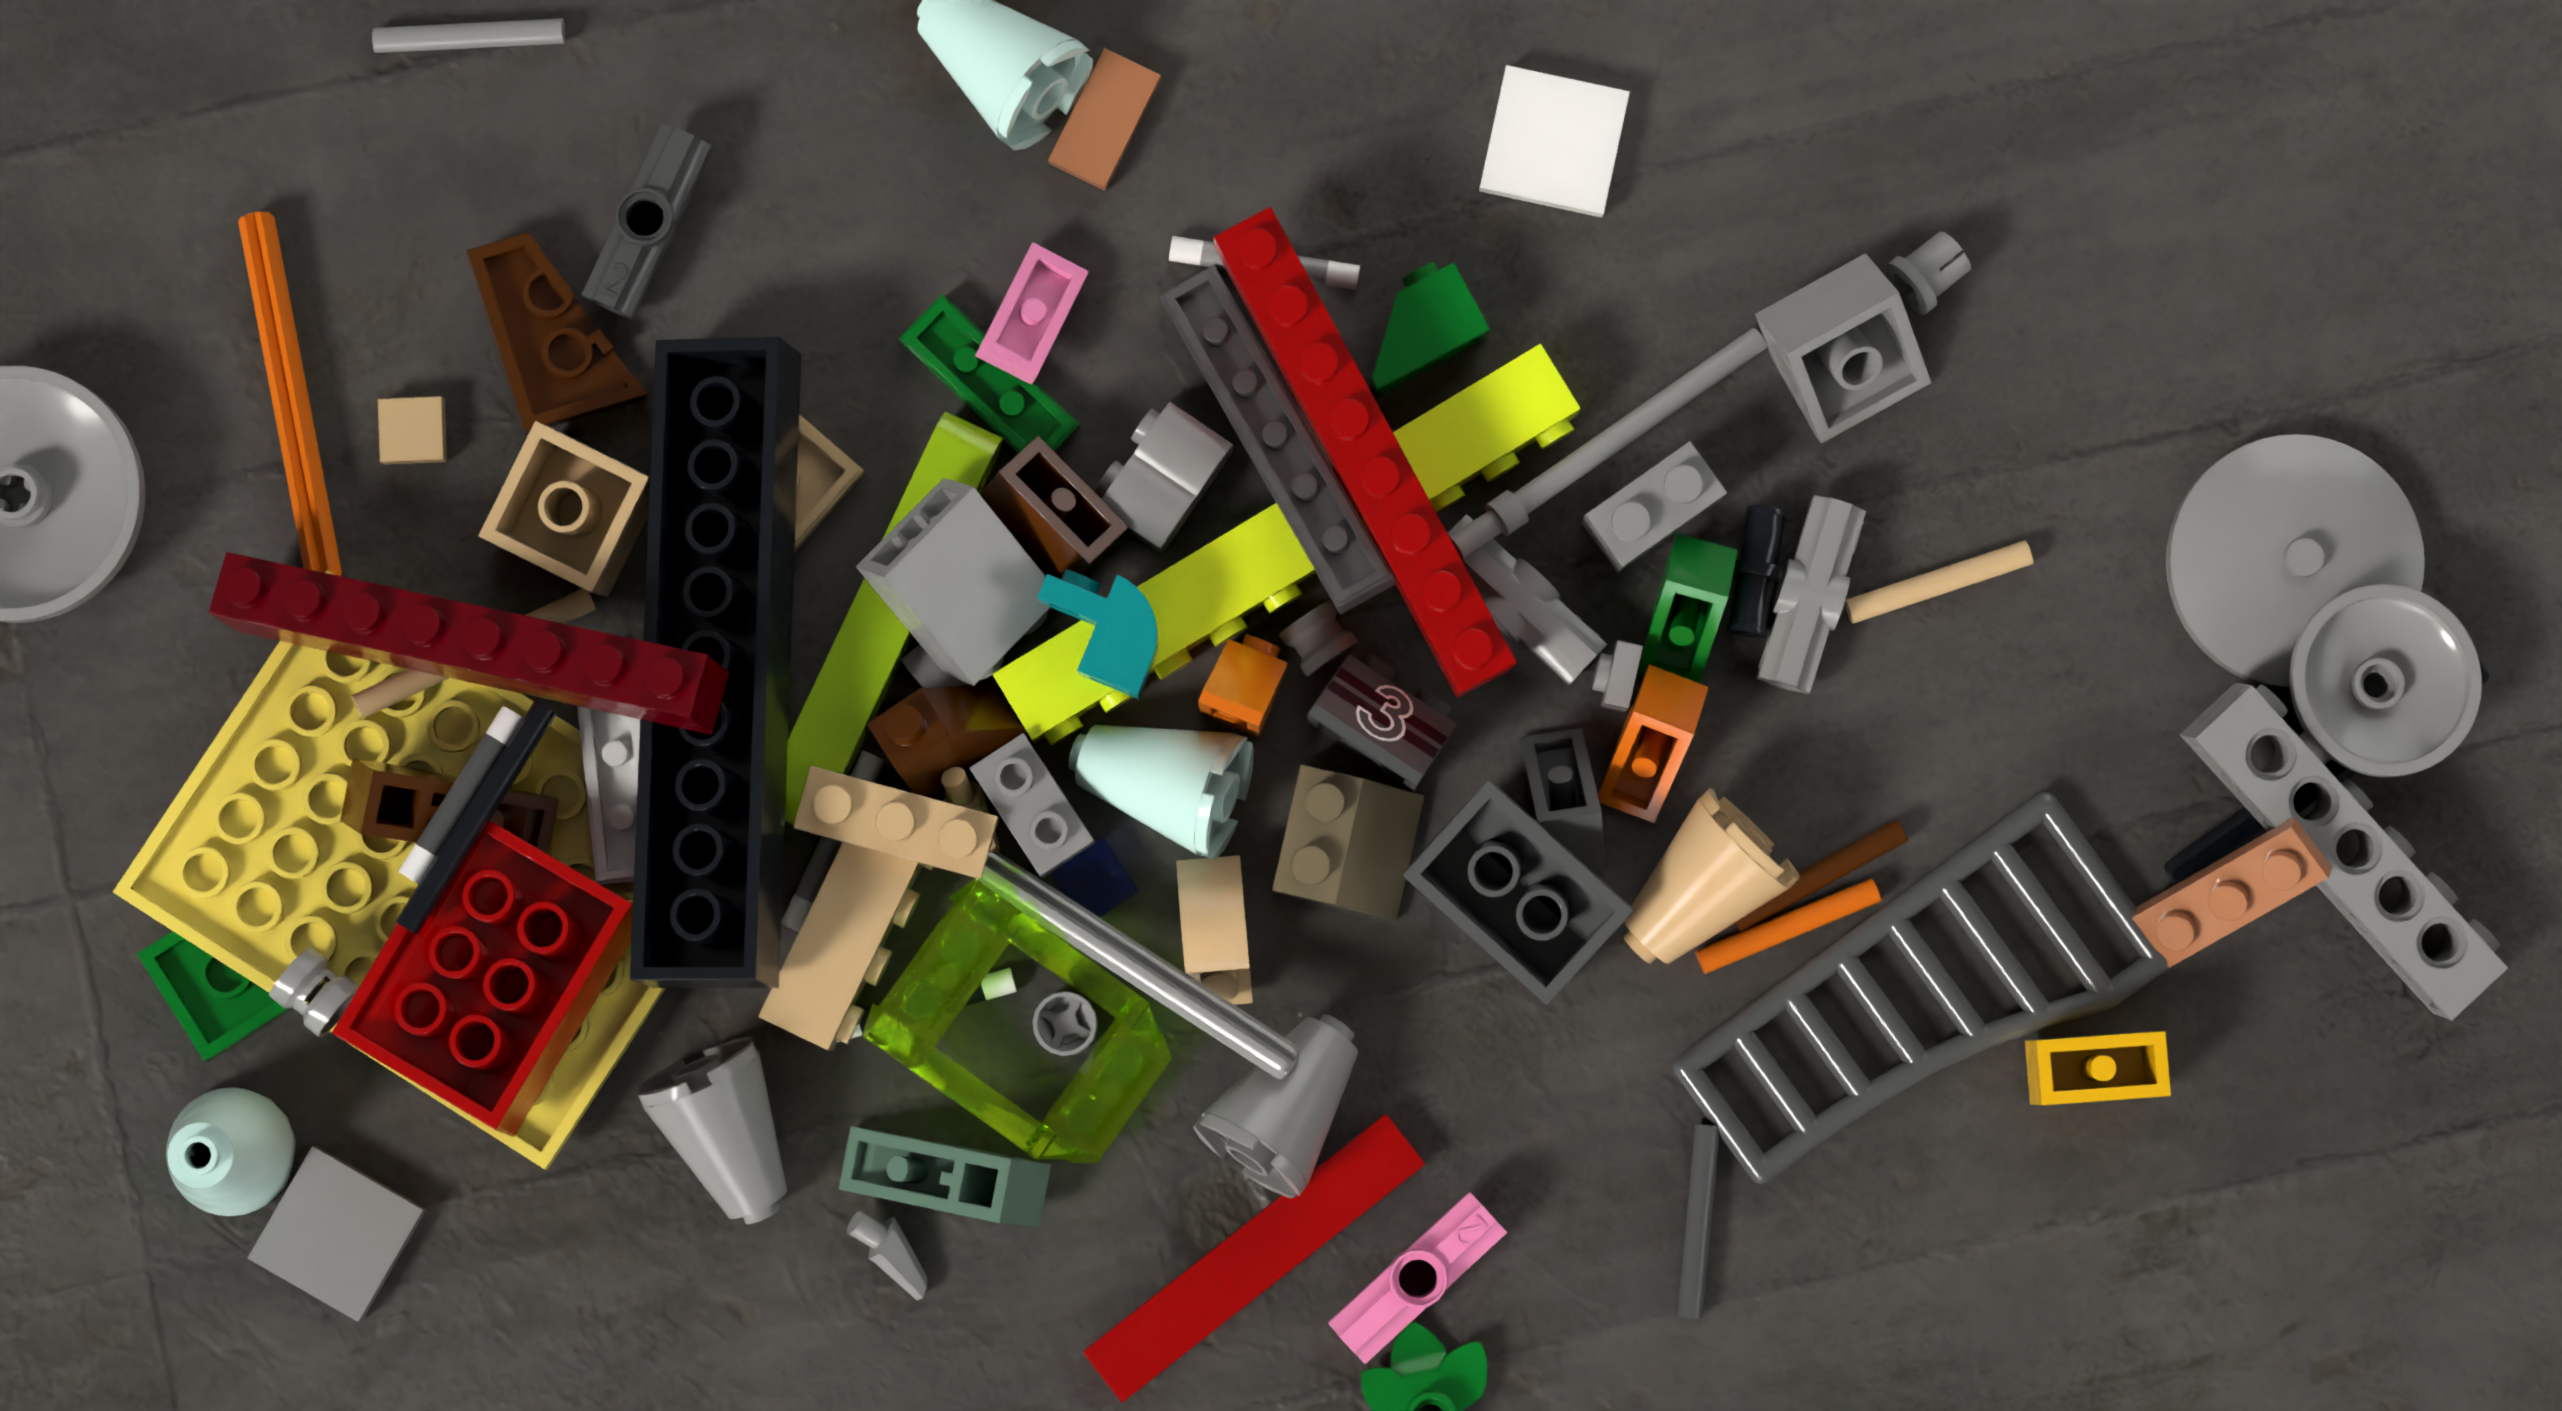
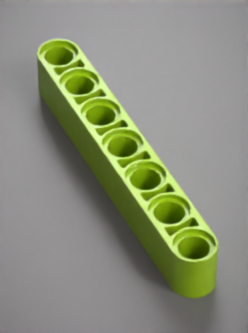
M944 412L930 437L883 539L943 478L973 486L981 494L998 458L1004 438L949 412ZM865 578L788 739L785 822L793 826L810 766L849 775L870 730L867 723L875 719L902 662L900 659L905 656L913 639V635Z

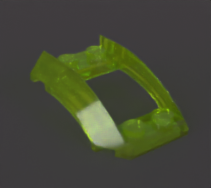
M975 878L948 897L953 901V904L881 1004L878 1006L874 1002L872 1003L862 1036L978 1117L1039 1162L1040 1159L1068 1160L1070 1163H1098L1172 1059L1165 1038L1159 1031L1150 1008L1151 1003ZM1009 943L1026 953L1116 1018L1042 1122L936 1046Z

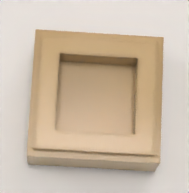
M442 396L378 399L380 463L390 465L447 462L445 399Z

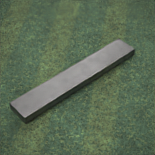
M1215 265L1159 295L1164 308L1340 615L1397 584L1393 573Z

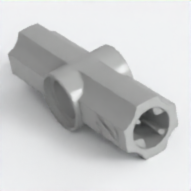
M1817 495L1812 497L1793 559H1788L1782 573L1781 583L1778 585L1772 607V613L1776 615L1770 635L1766 640L1756 679L1785 690L1810 694L1829 630L1834 631L1846 600L1851 579L1846 575L1852 555L1858 544L1862 525L1864 524L1865 510L1834 498Z
M1466 514L1447 533L1448 536L1451 537L1474 520ZM1491 539L1476 551L1461 559L1499 630L1514 642L1522 641L1568 685L1606 647L1607 644L1600 638V635L1587 626L1578 615H1575L1559 600V592L1541 573L1524 559L1518 557L1516 560L1494 539Z

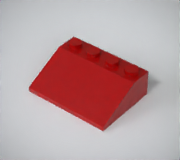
M489 821L419 934L416 935L397 923L332 1033L494 1130L515 1137L629 946L632 937L633 904Z

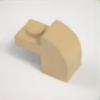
M1240 855L1217 857V859L1201 858L1176 861L1185 974H1188L1234 1005L1253 1003Z

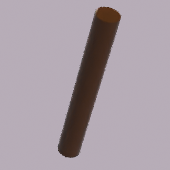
M1894 819L1799 871L1800 877L1790 889L1735 922L1736 927L1742 932L1908 842V837L1902 825L1897 819Z

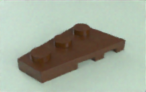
M529 232L467 250L471 269L525 435L529 434L535 421L553 427L647 399V392L636 377L632 376L614 352V347L600 328L597 329L575 299L572 290Z

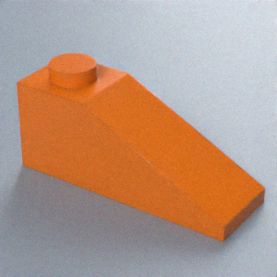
M1245 634L1242 644L1228 639L1198 700L1200 714L1260 738L1288 669V662L1277 658L1281 648L1248 634Z

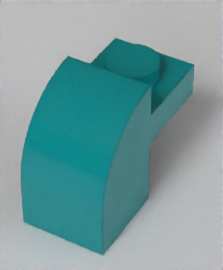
M1066 569L1061 579L1047 574L1037 596L1039 603L1095 626L1077 669L1079 675L1139 699L1158 650L1157 624L1153 610L1146 597L1134 584L1119 575L1116 576L1110 593L1105 598L1097 594L1101 584L1086 576Z

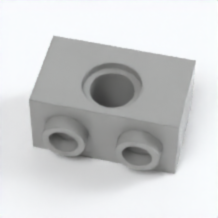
M1024 733L969 768L1040 877L1045 878L1096 844Z

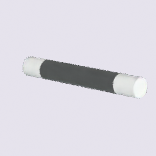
M505 706L501 707L400 867L399 873L417 884L420 883L523 717Z

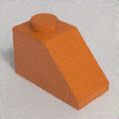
M1648 665L1597 793L1600 803L1655 824L1694 736L1709 687L1656 666Z

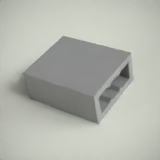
M943 478L856 566L942 672L973 686L979 680L986 679L1001 667L1004 655L1022 636L1038 629L1046 620L1048 610L1050 609V607L1039 603L1037 599L1046 577L973 486Z

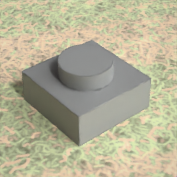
M1618 640L1613 645L1611 655L1600 652L1592 690L1603 692L1600 707L1624 713L1629 709L1643 646Z

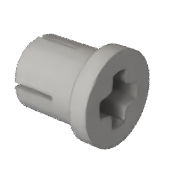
M1939 231L1906 258L1901 256L1895 257L1885 266V272L1888 280L1899 291L1901 299L1912 310L1925 315L1936 307V298L1971 270V264L1965 252L1954 258L1963 249L1950 235Z

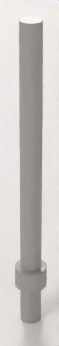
M1751 328L1516 492L1512 493L1506 490L1485 505L1486 512L1450 537L1460 558L1464 559L1500 533L1508 536L1529 521L1528 514L1767 349L1766 341L1757 329Z

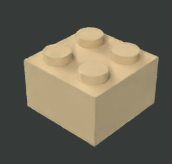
M535 421L478 536L591 593L608 597L649 515L650 476L562 432Z

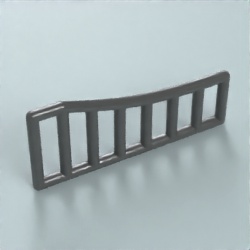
M2041 792L1674 1060L1673 1071L1713 1126L1718 1127L1720 1137L1749 1177L1758 1184H1764L1843 1128L1928 1076L1997 1045L2058 1024L2115 1008L2169 967L2167 966L2166 958L2155 950L2132 919L2137 907L2057 798L2052 793ZM2041 823L2045 825L2141 956L2111 979L2012 846L2013 843ZM1992 860L2087 991L2048 1002L1964 888L1961 881ZM1940 897L2023 1011L1985 1024L1909 919ZM1889 935L1961 1034L1925 1050L1858 957ZM1835 973L1840 975L1903 1061L1871 1081L1868 1080L1807 996L1809 992ZM1785 1010L1848 1094L1818 1115L1813 1113L1755 1033ZM1733 1048L1737 1050L1795 1130L1765 1153L1704 1071L1705 1068Z

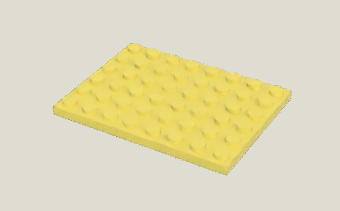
M327 570V571L325 572V573H328V574H333V575H335L334 573L330 572L329 570ZM279 641L113 890V893L269 993L287 967L309 947H313L328 960V969L336 976H348L360 986L396 927L397 923L395 921L418 884L398 872L416 842L360 834L340 821L352 759L357 758L413 767L458 777L501 707L505 706L524 718L534 701L521 693L449 678L362 719L351 695L407 670L406 668ZM555 716L511 788L559 799L548 855L596 882L580 730ZM634 882L603 885L606 889L633 904ZM630 942L515 1137L494 1130L365 1052H361L541 1168L548 1170L666 988H653L630 980Z

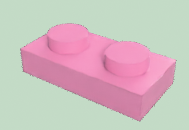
M1032 242L975 356L1032 385L1089 271Z

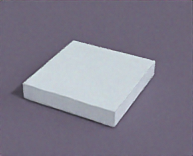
M1506 65L1479 191L1602 218L1630 91Z

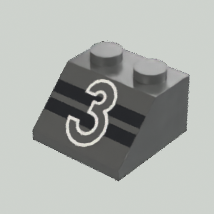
M1366 653L1362 661H1359L1349 654L1309 711L1307 723L1413 792L1457 725L1447 718L1452 708L1422 688L1413 696L1394 684L1393 682L1399 673L1373 655Z

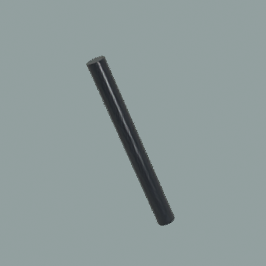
M534 700L397 917L396 923L416 935L419 934L557 715L554 710Z

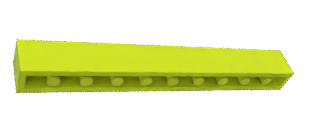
M1540 343L1394 431L1393 434L1434 510L1438 514L1466 496L1461 488L1462 485L1483 474L1487 482H1491L1520 464L1515 453L1535 441L1538 442L1543 450L1572 433L1575 429L1571 425L1570 420L1577 417L1581 408ZM1277 503L1137 586L1153 610L1158 629V650L1150 674L1155 671L1160 680L1167 678L1193 661L1188 652L1192 648L1209 638L1214 646L1217 647L1248 628L1243 620L1245 616L1264 605L1269 614H1272L1302 595L1297 585L1317 573ZM1081 620L992 674L1034 743L1046 737L1049 744L1053 746L1084 727L1079 719L1081 715L1100 704L1105 713H1108L1133 698L1079 675L1077 669L1095 629V626Z

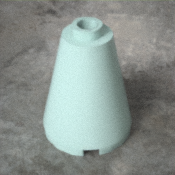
M922 0L918 7L917 15L920 18L917 27L918 33L998 139L1006 143L1014 151L1027 149L1048 135L1052 129L1045 125L1044 122L1057 108L1067 115L1077 102L1089 79L1093 68V58L1085 53L1090 50L1081 41L994 0Z
M1094 725L1087 735L1080 733L1075 739L1069 756V769L1076 772V784L1196 855L1217 859L1225 850L1238 824V820L1229 818L1236 799L1246 801L1253 770L1254 747L1252 742L1246 741L1247 737L1240 736L1238 733Z
M241 1088L216 1089L195 1098L177 1116L168 1136L166 1149L167 1165L175 1186L194 1206L215 1215H244L267 1206L285 1189L291 1176L294 1154H296V1138L287 1116L270 1098Z

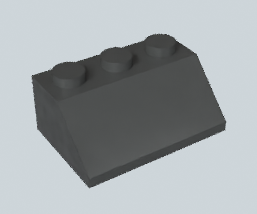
M1490 779L1451 818L1412 861L1402 875L1546 1005L1551 1002L1634 911V908Z

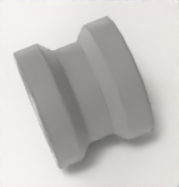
M1331 600L1311 610L1278 635L1285 646L1295 648L1302 658L1300 668L1307 678L1337 660L1359 643L1353 632L1343 630L1336 620L1337 609Z

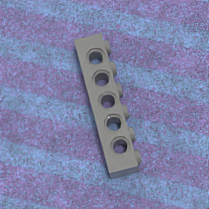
M2235 682L2194 720L2180 736L2267 832L2293 817L2298 820L2332 866L2329 878L2316 886L2433 1014L2452 1021L2508 969L2503 961L2494 953L2500 947V943L2476 919H2472L2469 923L2464 920L2452 906L2458 901V897L2453 890L2433 872H2430L2425 877L2410 860L2416 853L2412 845L2392 826L2388 825L2383 830L2367 813L2373 807L2367 795L2347 778L2340 783L2325 766L2331 759L2324 749L2306 732H2302L2298 736L2282 719L2288 713V710L2272 691L2262 684L2255 689L2252 685ZM2267 735L2274 744L2275 755L2269 766L2258 770L2251 761V749L2260 737ZM2311 783L2317 792V803L2311 813L2300 817L2294 808V795L2302 785ZM2349 830H2354L2360 842L2359 851L2354 859L2343 864L2337 856L2336 845L2342 834ZM2396 877L2402 888L2401 898L2394 907L2384 910L2379 901L2380 888L2386 880ZM2439 924L2444 933L2442 947L2434 955L2426 956L2421 943L2423 934L2430 926Z

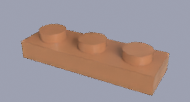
M2293 817L2137 906L2132 919L2155 950L2166 958L2167 966L2170 968L2328 879L2332 866L2298 820Z

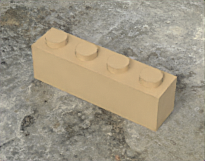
M842 842L779 972V988L771 989L758 1017L829 1051L834 1050L837 1040L848 1045L864 1014V1009L855 1004L866 982L877 986L892 956V951L883 946L894 924L903 929L905 928L918 903L920 893L911 889L922 866L931 871L934 867Z

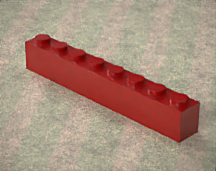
M1271 206L1215 235L1214 245L1217 254L1350 501L1393 573L1399 592L1455 696L1459 698L1512 670L1517 662Z

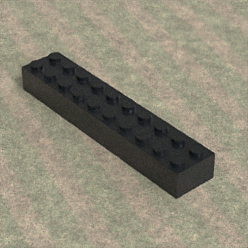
M780 337L656 340L644 641L707 654L727 670L729 676L712 735L640 719L630 980L653 988H779L801 353Z

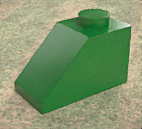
M1431 262L1402 279L1406 288L1397 292L1371 378L1370 387L1375 397L1390 391L1488 338L1490 328L1454 262L1442 269L1438 268L1436 262Z
M1676 533L1647 628L1637 675L1644 677L1650 664L1700 683L1729 597L1737 549Z

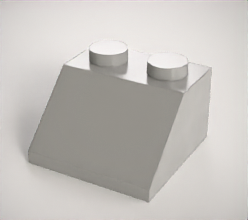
M1866 253L1755 314L1773 362L1821 444L1932 383L1899 291Z

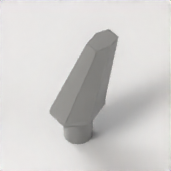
M858 1211L848 1224L847 1234L870 1246L868 1259L877 1264L914 1299H922L927 1288V1275L896 1218L890 1217L880 1223L863 1212Z

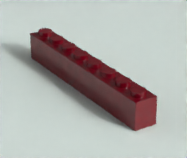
M230 552L225 554L208 612L235 631L710 735L714 731L729 676L727 670L710 656L703 653Z

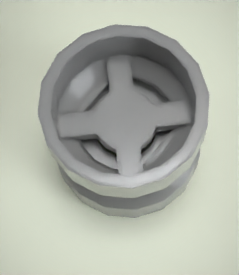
M309 947L281 974L272 987L269 996L285 1009H296L303 1015L304 1025L321 1038L338 1023L358 990L359 985L348 976H336L328 969V960L313 947Z
M1067 991L1054 993L1043 999L1036 1008L1032 1021L1034 1035L1039 1044L1050 1053L1060 1056L1075 1055L1087 1049L1095 1040L1099 1028L1098 1014L1092 1003L1082 995Z

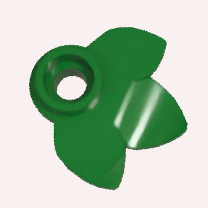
M1412 1321L1398 1334L1393 1343L1390 1356L1391 1368L1377 1367L1361 1372L1362 1392L1365 1402L1372 1411H1420L1429 1404L1439 1406L1442 1411H1464L1483 1395L1487 1383L1488 1365L1485 1351L1480 1342H1470L1447 1353L1442 1343L1431 1331Z

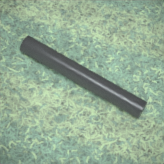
M1695 1124L1677 1314L1680 1317L1703 1319L1720 1137L1718 1126Z

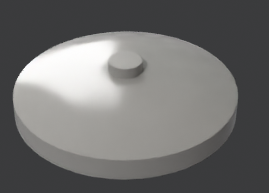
M0 366V622L25 623L41 621L59 616L84 604L106 587L123 567L133 550L143 521L145 508L144 471L134 440L125 424L116 412L94 392L70 378L45 369L28 366Z
M2292 434L2263 438L2230 452L2211 465L2193 483L2182 499L2169 531L2166 549V574L2170 596L2176 613L2192 640L2208 657L2230 673L2244 680L2278 689H2290V661L2297 639L2310 618L2326 603L2343 593L2368 585L2392 584L2421 592L2424 580L2425 558L2421 530L2416 515L2399 485L2380 465L2362 452L2341 442L2314 435Z

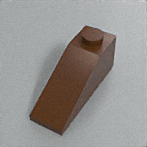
M353 758L340 821L360 834L417 842L457 777L413 767ZM510 788L490 821L548 854L559 799Z

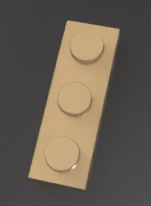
M810 766L793 828L982 880L999 817Z

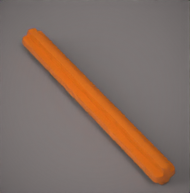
M269 211L248 213L239 218L238 224L303 568L323 573L329 570L335 575L341 576L340 559L275 218Z

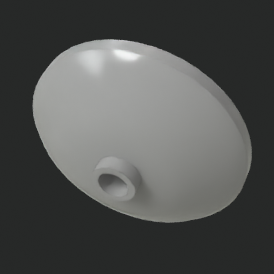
M2377 584L2356 588L2339 595L2326 603L2310 618L2301 631L2293 649L2290 661L2289 687L2293 707L2306 734L2311 736L2324 749L2330 759L2347 769L2364 775L2399 777L2417 773L2434 766L2449 756L2462 743L2478 713L2482 693V674L2479 658L2472 639L2465 627L2448 608L2418 590L2399 585ZM2366 676H2373L2379 681L2381 691L2377 698L2371 697L2366 693L2363 686Z

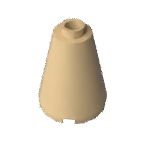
M1709 788L1698 798L1631 905L1634 911L1624 921L1629 931L1623 938L1631 949L1647 963L1651 964L1658 958L1662 962L1670 964L1790 889L1799 879L1800 875L1787 858L1780 865L1769 856L1773 851L1772 847L1775 845L1771 839L1727 798L1723 796L1718 801L1715 790Z

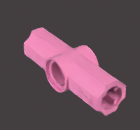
M1469 1191L1414 1243L1397 1254L1387 1268L1327 1323L1364 1364H1367L1420 1313L1437 1302L1447 1288L1507 1234L1506 1230ZM1420 1259L1427 1261L1433 1266L1436 1279L1430 1291L1423 1295L1415 1296L1408 1294L1401 1288L1399 1275L1405 1264L1412 1260Z

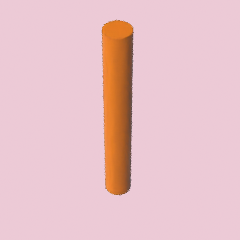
M1870 878L1695 951L1703 973L1707 974L1882 902L1881 896L1874 880Z

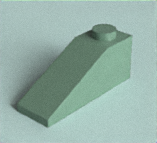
M850 1126L839 1190L1000 1224L1039 1228L1051 1164Z

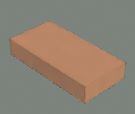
M1104 48L1048 159L1049 164L1106 191L1161 81V75Z

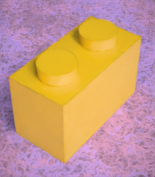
M2166 1031L2025 1040L2030 1105H2056L2171 1096Z

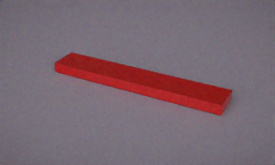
M1385 1113L1316 1167L1307 1188L1303 1190L1300 1196L1296 1194L1294 1198H1287L1283 1195L1278 1197L1088 1346L1082 1353L1120 1402L1123 1403L1426 1164Z

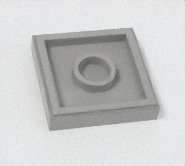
M312 1146L250 1252L248 1259L353 1320L361 1322L427 1209L322 1148Z

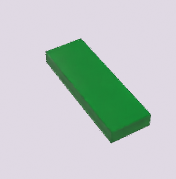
M942 294L899 338V341L998 436L1003 437L1004 442L1017 454L1037 436L1056 453L1081 427L1080 424L1035 381L1030 385L976 357L975 354L986 334Z

